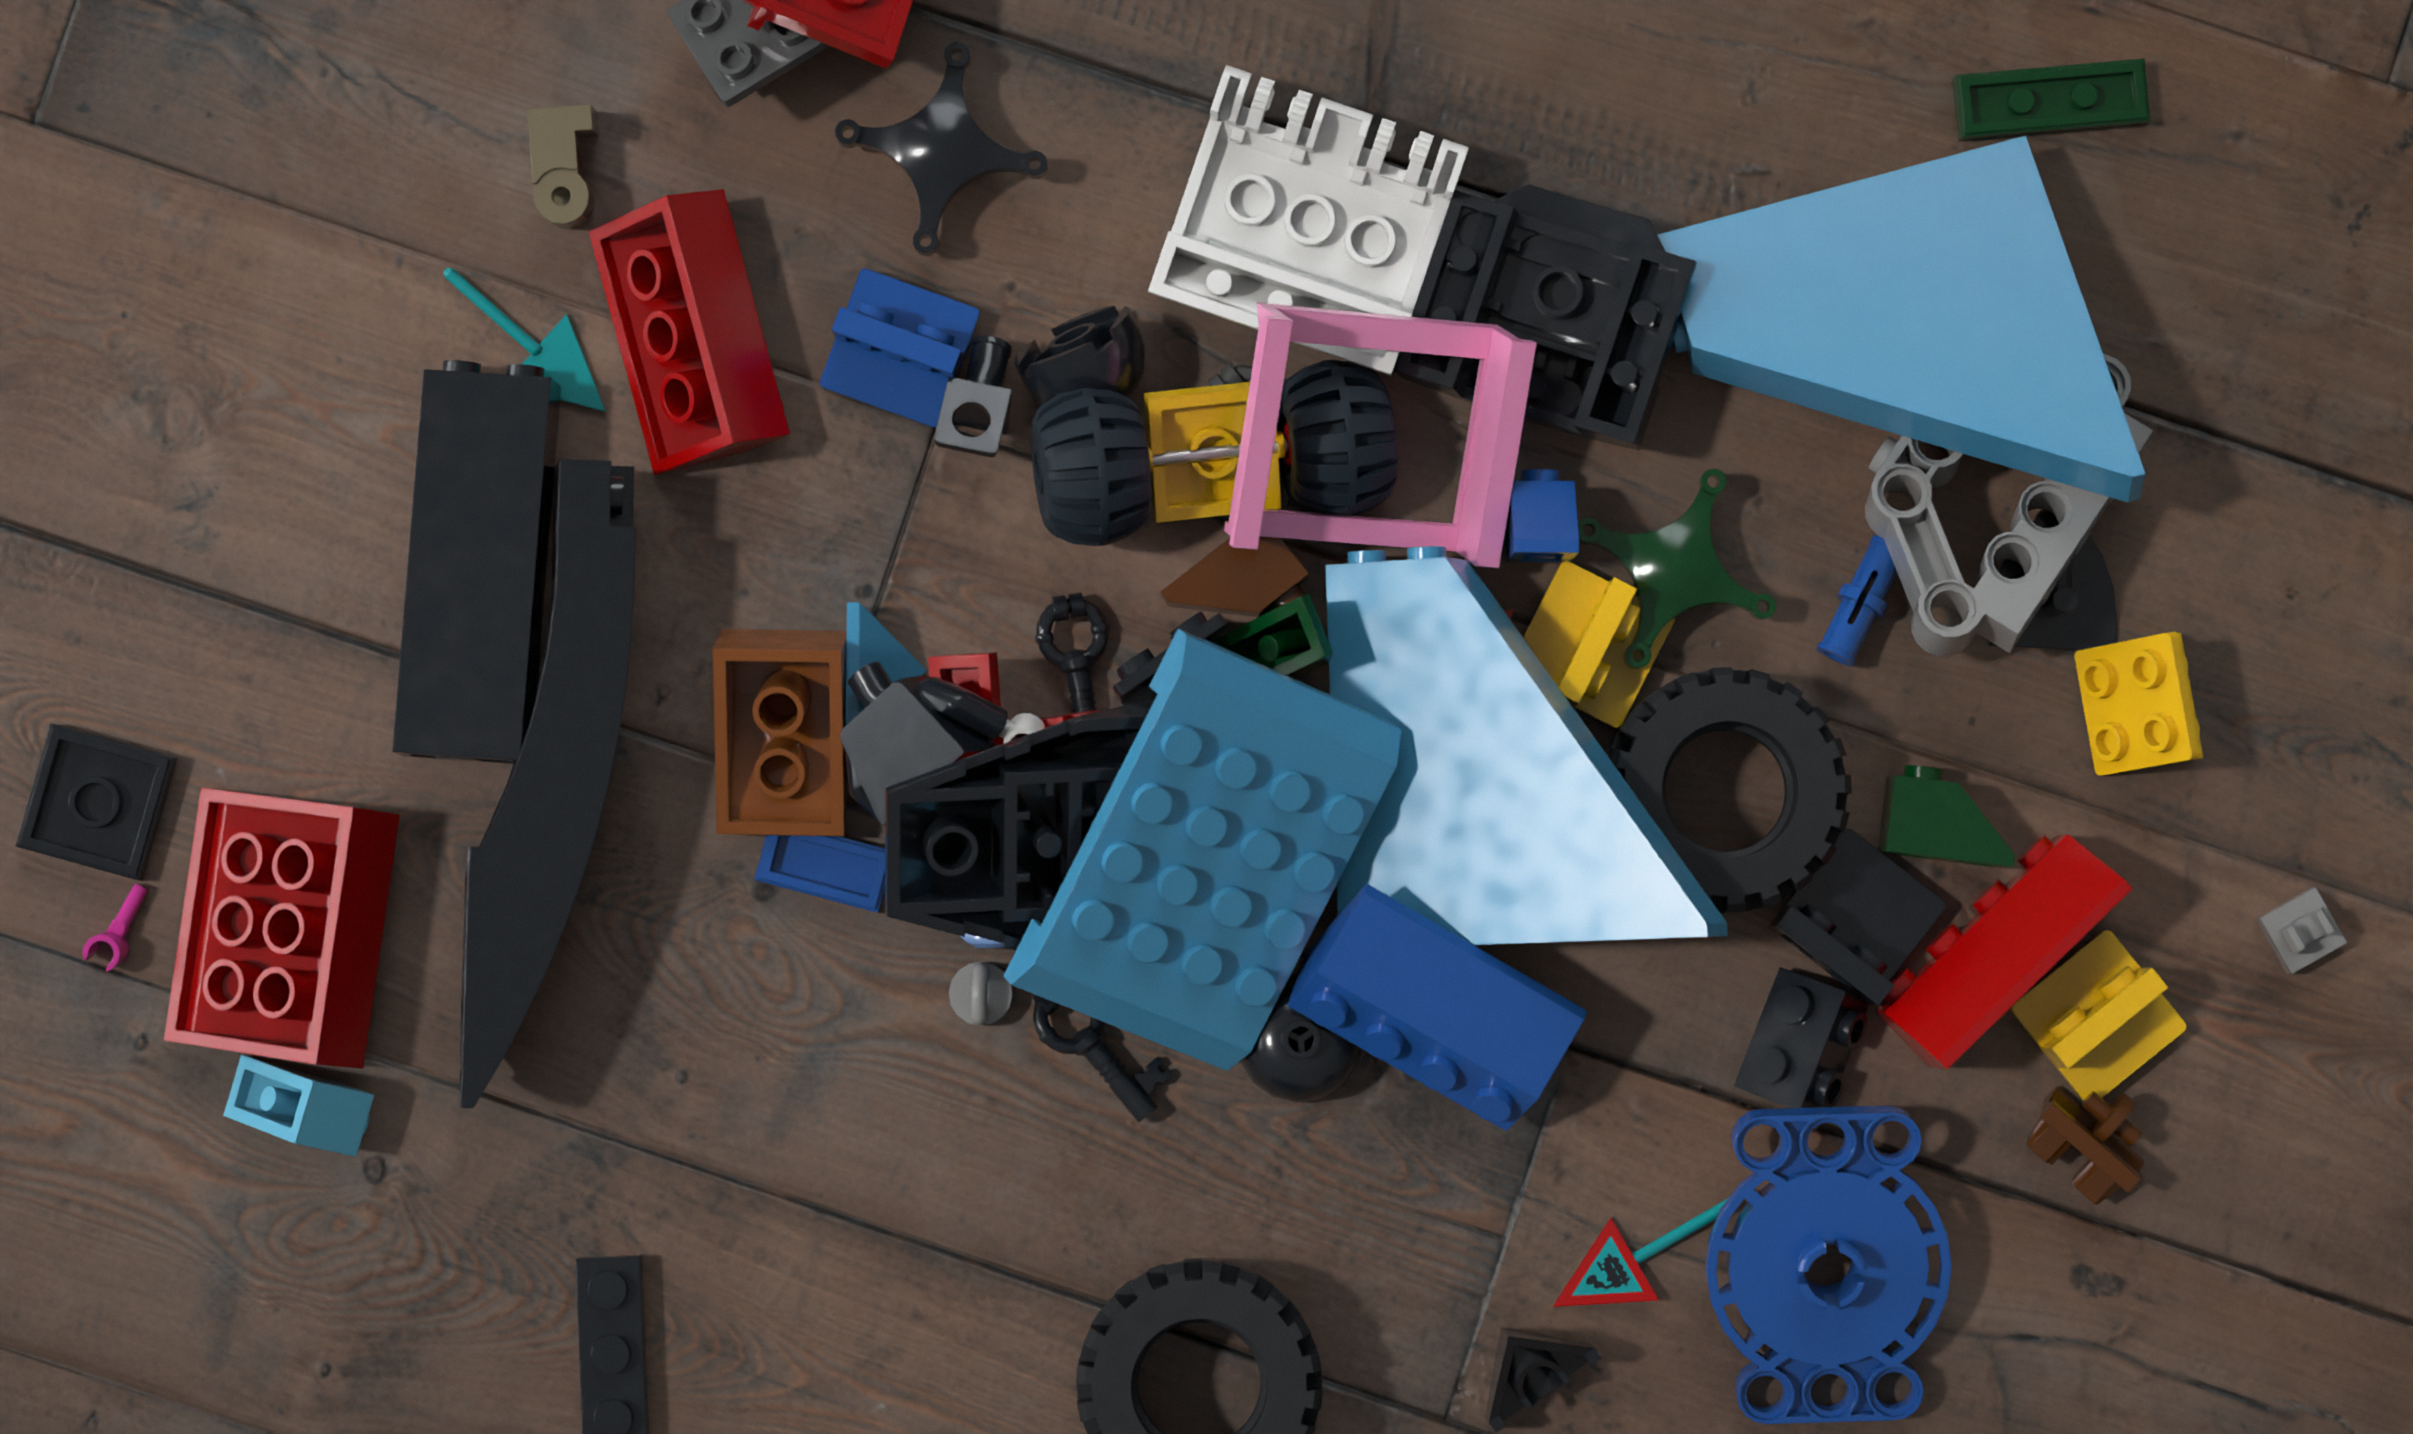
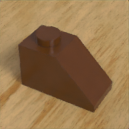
M1260 536L1258 549L1233 548L1229 545V538L1160 592V597L1168 607L1259 617L1268 609L1272 611L1300 596L1306 595L1299 585L1308 578L1309 573L1281 538Z

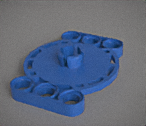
M1888 1105L1758 1109L1745 1113L1733 1126L1731 1142L1741 1164L1753 1171V1173L1736 1187L1721 1207L1709 1236L1705 1265L1709 1298L1723 1331L1739 1351L1752 1361L1741 1369L1735 1380L1734 1390L1740 1409L1749 1419L1763 1424L1892 1421L1907 1418L1922 1403L1924 1391L1917 1371L1905 1359L1918 1350L1936 1326L1948 1297L1952 1268L1948 1235L1935 1205L1917 1182L1901 1170L1914 1161L1920 1152L1922 1142L1920 1129L1908 1112L1900 1107ZM1897 1121L1908 1129V1141L1904 1148L1897 1153H1881L1873 1145L1874 1132L1884 1122ZM1833 1123L1843 1130V1144L1832 1155H1817L1809 1148V1134L1819 1124ZM1763 1124L1776 1129L1780 1140L1778 1147L1772 1154L1759 1158L1753 1157L1745 1151L1743 1145L1744 1137L1751 1128ZM1891 1176L1898 1183L1888 1186L1883 1181ZM1765 1180L1769 1181L1762 1189L1758 1190L1756 1188ZM1912 1194L1926 1210L1933 1227H1919L1914 1214L1905 1203ZM1746 1199L1748 1203L1738 1215L1732 1233H1724L1730 1217L1742 1201ZM1826 1244L1836 1245L1839 1253H1843L1851 1258L1849 1271L1836 1284L1827 1286L1817 1285L1808 1280L1804 1272L1809 1271L1815 1259L1822 1254H1826ZM1936 1244L1938 1245L1940 1259L1937 1284L1928 1280L1929 1261L1927 1247ZM1719 1250L1727 1252L1726 1267L1729 1281L1720 1289L1716 1273ZM1923 1298L1932 1299L1925 1318L1911 1335L1906 1328L1917 1315ZM1736 1303L1744 1322L1750 1328L1745 1339L1731 1324L1723 1306ZM1896 1340L1901 1346L1893 1352L1885 1348ZM1765 1343L1771 1349L1761 1354L1758 1350ZM1891 1372L1902 1373L1909 1378L1911 1384L1907 1396L1902 1401L1894 1404L1884 1403L1875 1395V1387L1878 1380ZM1834 1374L1843 1378L1846 1382L1845 1395L1836 1404L1829 1406L1820 1405L1811 1397L1812 1385L1822 1375ZM1771 1376L1782 1384L1783 1389L1779 1400L1772 1406L1764 1408L1750 1403L1746 1396L1750 1383L1757 1377Z

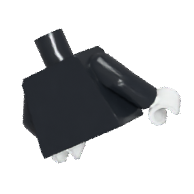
M872 662L855 672L847 682L864 707L841 730L840 740L847 753L846 764L849 793L858 804L873 815L882 826H885L886 787L994 748L996 744L993 740L998 736L1004 739V743L1018 739L1015 736L1017 734L1029 735L1045 729L1044 723L1038 716L1031 713L1018 714L1009 720L1008 712L1005 709L974 692L939 677L926 675L901 678L893 682L880 662Z

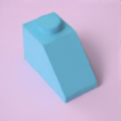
M241 1054L223 1116L295 1144L356 1157L362 1136L368 1128L369 1112L374 1095L335 1080Z

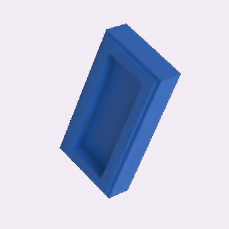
M766 835L754 880L879 913L885 892V849L839 836Z

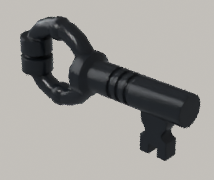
M1081 592L1068 594L1067 598L1065 595L1051 597V604L1045 608L1039 617L1035 641L1046 660L1060 668V671L1066 673L1068 690L1071 693L1072 713L1097 710L1095 708L1096 700H1094L1095 693L1092 690L1094 687L1091 669L1105 651L1110 630L1105 616L1100 609L1089 600L1084 599ZM1069 614L1071 619L1087 617L1091 623L1090 630L1093 635L1091 644L1086 650L1076 649L1063 653L1053 642L1054 634L1052 633V627L1054 622L1068 620Z
M1037 995L1033 996L1035 1001L1033 1021L1035 1030L1042 1043L1062 1054L1084 1056L1093 1068L1100 1072L1099 1075L1104 1077V1081L1108 1082L1110 1089L1138 1123L1158 1108L1149 1094L1154 1090L1155 1084L1161 1085L1173 1075L1169 1069L1163 1073L1158 1069V1066L1163 1063L1159 1056L1145 1066L1146 1071L1144 1073L1140 1072L1133 1076L1129 1070L1126 1071L1124 1064L1120 1063V1059L1115 1057L1116 1054L1104 1041L1105 1022L1090 1017L1089 1026L1081 1029L1073 1039L1063 1038L1057 1034L1054 1027L1050 1026L1048 1016L1059 1009L1060 1004Z

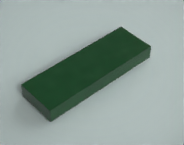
M2145 58L1960 74L1952 78L1958 141L2147 125L2151 121Z

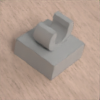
M2310 887L2255 918L2286 974L2295 973L2347 943L2316 887Z

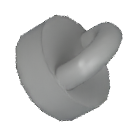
M986 962L970 963L958 970L951 980L948 992L950 1005L956 1015L967 1023L979 1026L992 1024L1002 1018L1010 1008L1013 998L1012 985L1003 977L1005 972L996 965Z

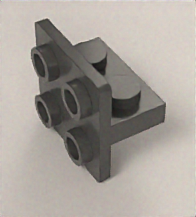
M681 0L667 11L668 16L693 54L711 87L726 107H730L823 51L829 45L768 20L759 31L747 27L753 6L744 3V0Z

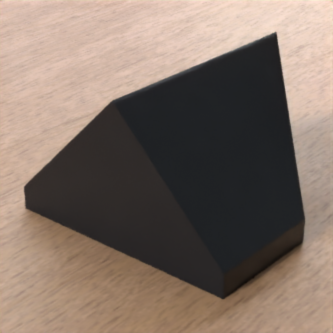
M1501 1328L1485 1418L1497 1433L1507 1426L1504 1420L1524 1406L1527 1410L1531 1409L1547 1394L1567 1384L1570 1381L1567 1376L1587 1362L1592 1366L1602 1358L1589 1343Z

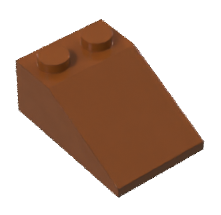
M722 629L713 647L716 834L845 835L847 753L840 740V736L846 722L847 631Z

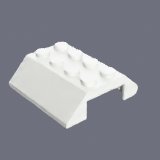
M1226 65L1210 109V119L1172 230L1168 231L1148 293L1255 330L1259 328L1257 303L1411 317L1469 147L1443 139L1433 170L1424 168V164L1434 135L1420 131L1419 136L1413 141L1408 156L1410 159L1407 171L1383 163L1386 153L1391 150L1396 135L1394 129L1396 122L1382 118L1371 150L1363 146L1373 114L1322 97L1312 127L1309 129L1303 127L1313 94L1299 90L1297 96L1293 97L1287 114L1289 120L1286 129L1263 122L1265 113L1269 110L1275 94L1273 88L1275 81L1261 77L1251 108H1247L1243 104L1252 73ZM1293 342L1390 376L1399 351Z

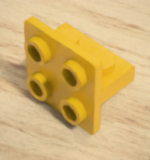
M1563 561L1554 575L1523 638L1572 707L1613 728H1619L1622 726L1675 622V617L1656 636L1650 649L1651 658L1648 664L1640 669L1630 668L1625 663L1623 656L1627 647L1633 643L1638 630L1640 606L1638 596L1634 595L1637 588L1615 577L1607 581L1569 561ZM1634 650L1632 652V657L1635 661L1642 660L1643 656L1640 651Z
M2161 633L2075 652L2074 658L2095 773L2098 776L2204 758L2200 741V727L2196 718L2188 674V661L2185 656L2181 633Z
M2109 930L2100 932L2028 990L2010 1008L2011 1013L2082 1101L2092 1091H2095L2103 1098L2181 1035L2187 1027L2183 1019L2162 995L2168 989V986L2152 967L2141 968Z

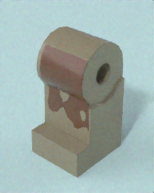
M591 104L527 108L533 199L536 209L544 219L557 228L572 229L579 227L589 219L594 209L595 199L592 189L584 180L581 138L599 137L597 111Z

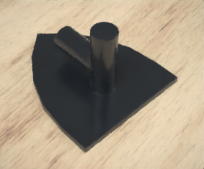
M2047 510L2033 521L2034 524L2042 528H2052L2058 525L2056 517ZM2090 535L2080 551L2075 554L2058 580L2054 590L2044 605L2040 607L2014 647L2083 650L2116 643L2117 619L2114 587L2104 558ZM2004 559L1999 574L2008 579H2018L2025 576L2022 567L2017 562ZM1988 640V646H1997Z

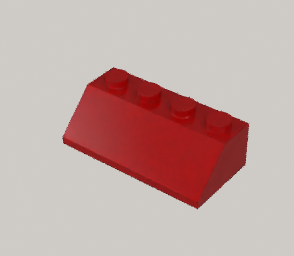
M724 189L666 195L589 231L653 474H665L747 452L790 435L783 403L779 395L767 344L762 332L750 281L746 273L734 221L731 217Z
M2045 834L2042 835L2017 859V862L2023 869L2007 885L2000 879H1997L1974 900L1971 906L1978 913L1961 930L1952 923L1927 946L1925 950L1932 958L1915 974L1908 968H1905L1890 981L1894 984V987L1884 998L1886 1002L1876 1013L1928 1067L1947 1070L2133 889L2127 881L2069 834L2057 835L2052 841Z

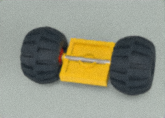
M1331 359L1306 366L1287 378L1283 383L1277 422L1279 432H1277L1276 428L1264 509H1282L1279 458H1285L1287 464L1284 463L1280 467L1286 492L1293 504L1301 510L1313 513L1355 516L1370 511L1385 501L1391 495L1397 479L1398 448L1393 408L1388 390L1381 377L1373 370L1349 361ZM1250 382L1144 393L1146 433L1140 411L1134 401L1118 392L1081 388L1059 393L1046 401L1036 410L1031 429L1034 483L1040 514L1045 527L1055 537L1072 544L1105 546L1125 539L1140 529L1148 519L1150 509L1156 523L1230 515Z

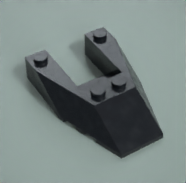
M1155 699L1080 715L886 787L885 913L887 917L965 937L966 933L1000 942L1005 948L1016 950L1031 920L1034 919L1043 923Z

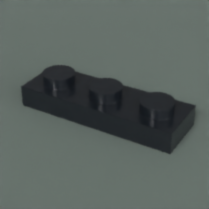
M642 1255L578 1257L575 1259L582 1434H649Z

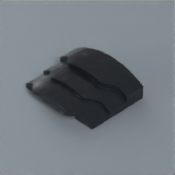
M1531 184L1516 189L1495 201L1454 190L1411 317L1494 324L1502 327L1519 339L1533 340L1537 344L1524 420L1581 437L1640 450L1659 393L1657 386L1678 327L1677 321L1697 263L1694 260L1667 253L1651 221L1647 218L1591 204ZM1399 352L1393 371L1403 379L1472 403L1480 359Z

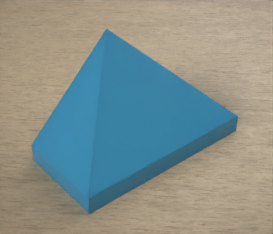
M847 602L845 726L864 709L847 683L849 678L862 667L872 662H880L893 682L901 678L922 676L927 672L910 652L860 602Z

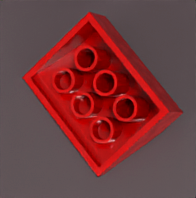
M201 788L164 1041L314 1065L363 1069L400 814Z

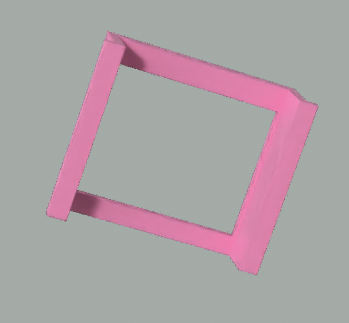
M1257 303L1259 328L1229 522L1225 521L1224 531L1230 535L1229 545L1233 548L1258 549L1259 537L1262 536L1404 548L1442 546L1446 547V551L1457 552L1474 566L1499 568L1537 343L1533 340L1519 339L1502 327L1494 324ZM1290 342L1480 359L1453 524L1264 509Z

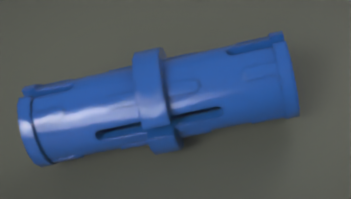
M1872 535L1869 542L1870 545L1850 584H1842L1837 594L1841 602L1822 641L1819 642L1816 648L1818 652L1827 658L1849 667H1853L1855 657L1875 618H1883L1888 608L1884 600L1897 574L1884 538L1877 535ZM1876 578L1855 622L1849 624L1870 580Z

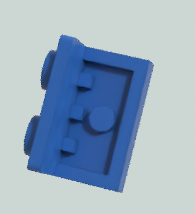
M864 268L859 272L847 308L840 307L831 330L835 336V341L821 376L820 385L825 390L928 427L936 428L949 376L957 378L980 317L979 310L973 306Z

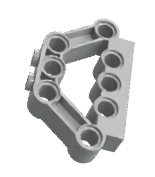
M2103 354L2123 409L2131 391V377L2126 367L2119 360ZM2124 413L2140 457L2146 448L2153 430ZM1888 436L1868 467L1876 475L1865 503V518L1869 527L1885 540L1913 610L1911 632L1916 643L1930 654L1952 656L1962 652L1971 643L1975 635L1979 634L2010 653L2114 498L2044 478V481L2030 485L2021 495L2010 523L2011 532L1997 535L1988 544L1977 571V585L1975 588H1972L1963 580L1931 501L1932 488L1946 485L1955 476L1963 454L1946 449L1949 454L1948 458L1932 460L1925 457L1918 447L1925 442L1901 436L1896 441ZM1891 492L1905 493L1913 499L1915 507L1908 511L1896 510L1887 504L1884 496ZM2033 509L2050 511L2056 517L2058 525L2052 528L2037 526L2030 520L2028 511ZM2000 559L2013 560L2022 567L2025 576L2018 579L2003 577L1997 572L1994 562ZM1938 606L1950 607L1960 615L1962 623L1955 627L1943 626L1934 620L1930 611Z

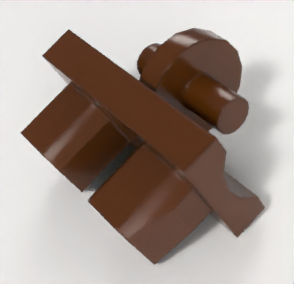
M2056 1086L2044 1099L2040 1118L2028 1136V1148L2044 1162L2051 1165L2071 1145L2078 1149L2088 1160L2073 1175L2072 1183L2080 1193L2095 1205H2098L2115 1193L2120 1187L2129 1193L2141 1180L2142 1176L2139 1174V1171L2144 1165V1160L2129 1148L2142 1135V1132L2126 1119L2133 1109L2135 1101L2124 1093L2112 1104H2109L2095 1091H2092L2083 1100L2082 1106H2080L2060 1087Z

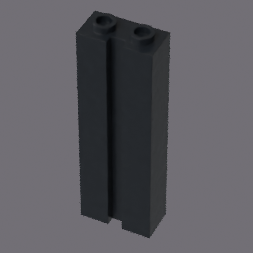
M443 361L442 370L424 369L392 747V752L401 756L445 760H475L505 764L517 763L536 701L561 386L551 377H544L545 369L542 367L509 364L506 365V374L481 373V364L476 362Z

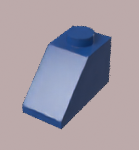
M1522 470L1521 481H1513L1506 523V562H1571L1579 553L1575 481H1559V470Z

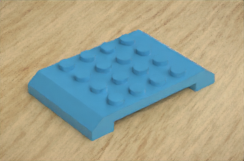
M1178 628L1149 685L1157 693V696L1043 923L1034 919L1031 920L1003 977L1012 986L1229 1071L1251 1053L1397 767L1402 730L1391 721Z

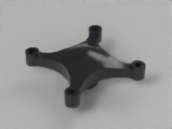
M960 42L951 43L946 47L944 58L947 65L943 82L933 99L917 114L900 123L878 128L859 126L855 121L845 119L840 121L835 129L836 138L842 147L853 148L859 146L881 152L894 160L909 176L917 191L920 203L919 229L913 236V245L916 252L922 256H931L938 250L939 240L937 232L943 212L952 198L966 185L983 176L999 172H1016L1025 174L1031 179H1040L1048 170L1047 159L1042 152L1036 150L1028 153H1019L1006 149L991 140L976 125L967 109L963 93L964 73L970 64V52ZM955 53H961L963 58L955 61L952 59V56ZM846 130L854 131L853 136L850 138L843 137V133ZM1032 161H1039L1041 163L1037 169H1031L1029 164ZM923 238L931 239V244L927 247L920 245V242Z

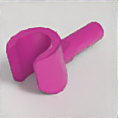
M134 883L115 920H112L108 929L89 938L84 944L82 954L85 961L94 956L100 941H104L111 945L114 954L112 961L108 964L105 971L108 972L124 963L129 954V943L125 936L130 929L129 925L149 890Z

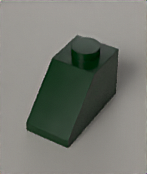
M1309 594L1300 596L1212 640L1213 644L1295 680L1327 665L1333 656L1332 649Z
M1905 765L1904 776L1892 775L1886 778L1878 845L1880 852L1883 854L2003 869L2014 867L2015 854L1959 783L1942 781L1943 769Z

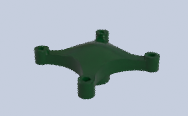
M1709 469L1702 474L1699 479L1697 496L1691 506L1679 519L1661 529L1641 534H1624L1602 527L1594 518L1588 517L1578 522L1579 542L1585 545L1593 544L1613 555L1625 567L1633 580L1635 588H1637L1640 606L1638 630L1633 643L1627 647L1623 656L1625 663L1630 668L1640 669L1648 664L1651 658L1650 649L1658 633L1672 618L1688 609L1707 604H1724L1749 612L1751 617L1760 621L1766 620L1775 612L1776 603L1772 596L1765 593L1755 594L1736 583L1725 571L1715 553L1710 534L1711 510L1717 494L1723 491L1727 482L1726 476L1719 469ZM1708 478H1715L1718 483L1717 487H1710L1707 482ZM1584 526H1590L1593 529L1592 536L1584 535ZM1761 601L1767 605L1766 612L1758 610V602ZM1634 650L1642 653L1641 661L1633 659L1632 652Z

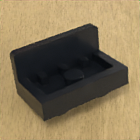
M1780 967L1734 1086L1788 1108L1834 1107L1843 1091L1844 1076L1842 1073L1851 1050L1860 1044L1866 1032L1868 1004L1863 999L1847 991Z

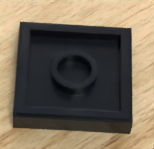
M50 724L15 846L143 881L178 758L56 724Z

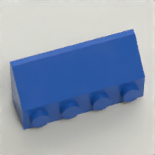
M1366 884L1306 951L1287 1005L1313 1020L1316 1024L1327 1028L1367 1051L1372 1056L1383 1060L1423 1083L1426 1087L1437 1091L1505 1131L1538 1100L1582 1025L1587 1010L1369 884Z

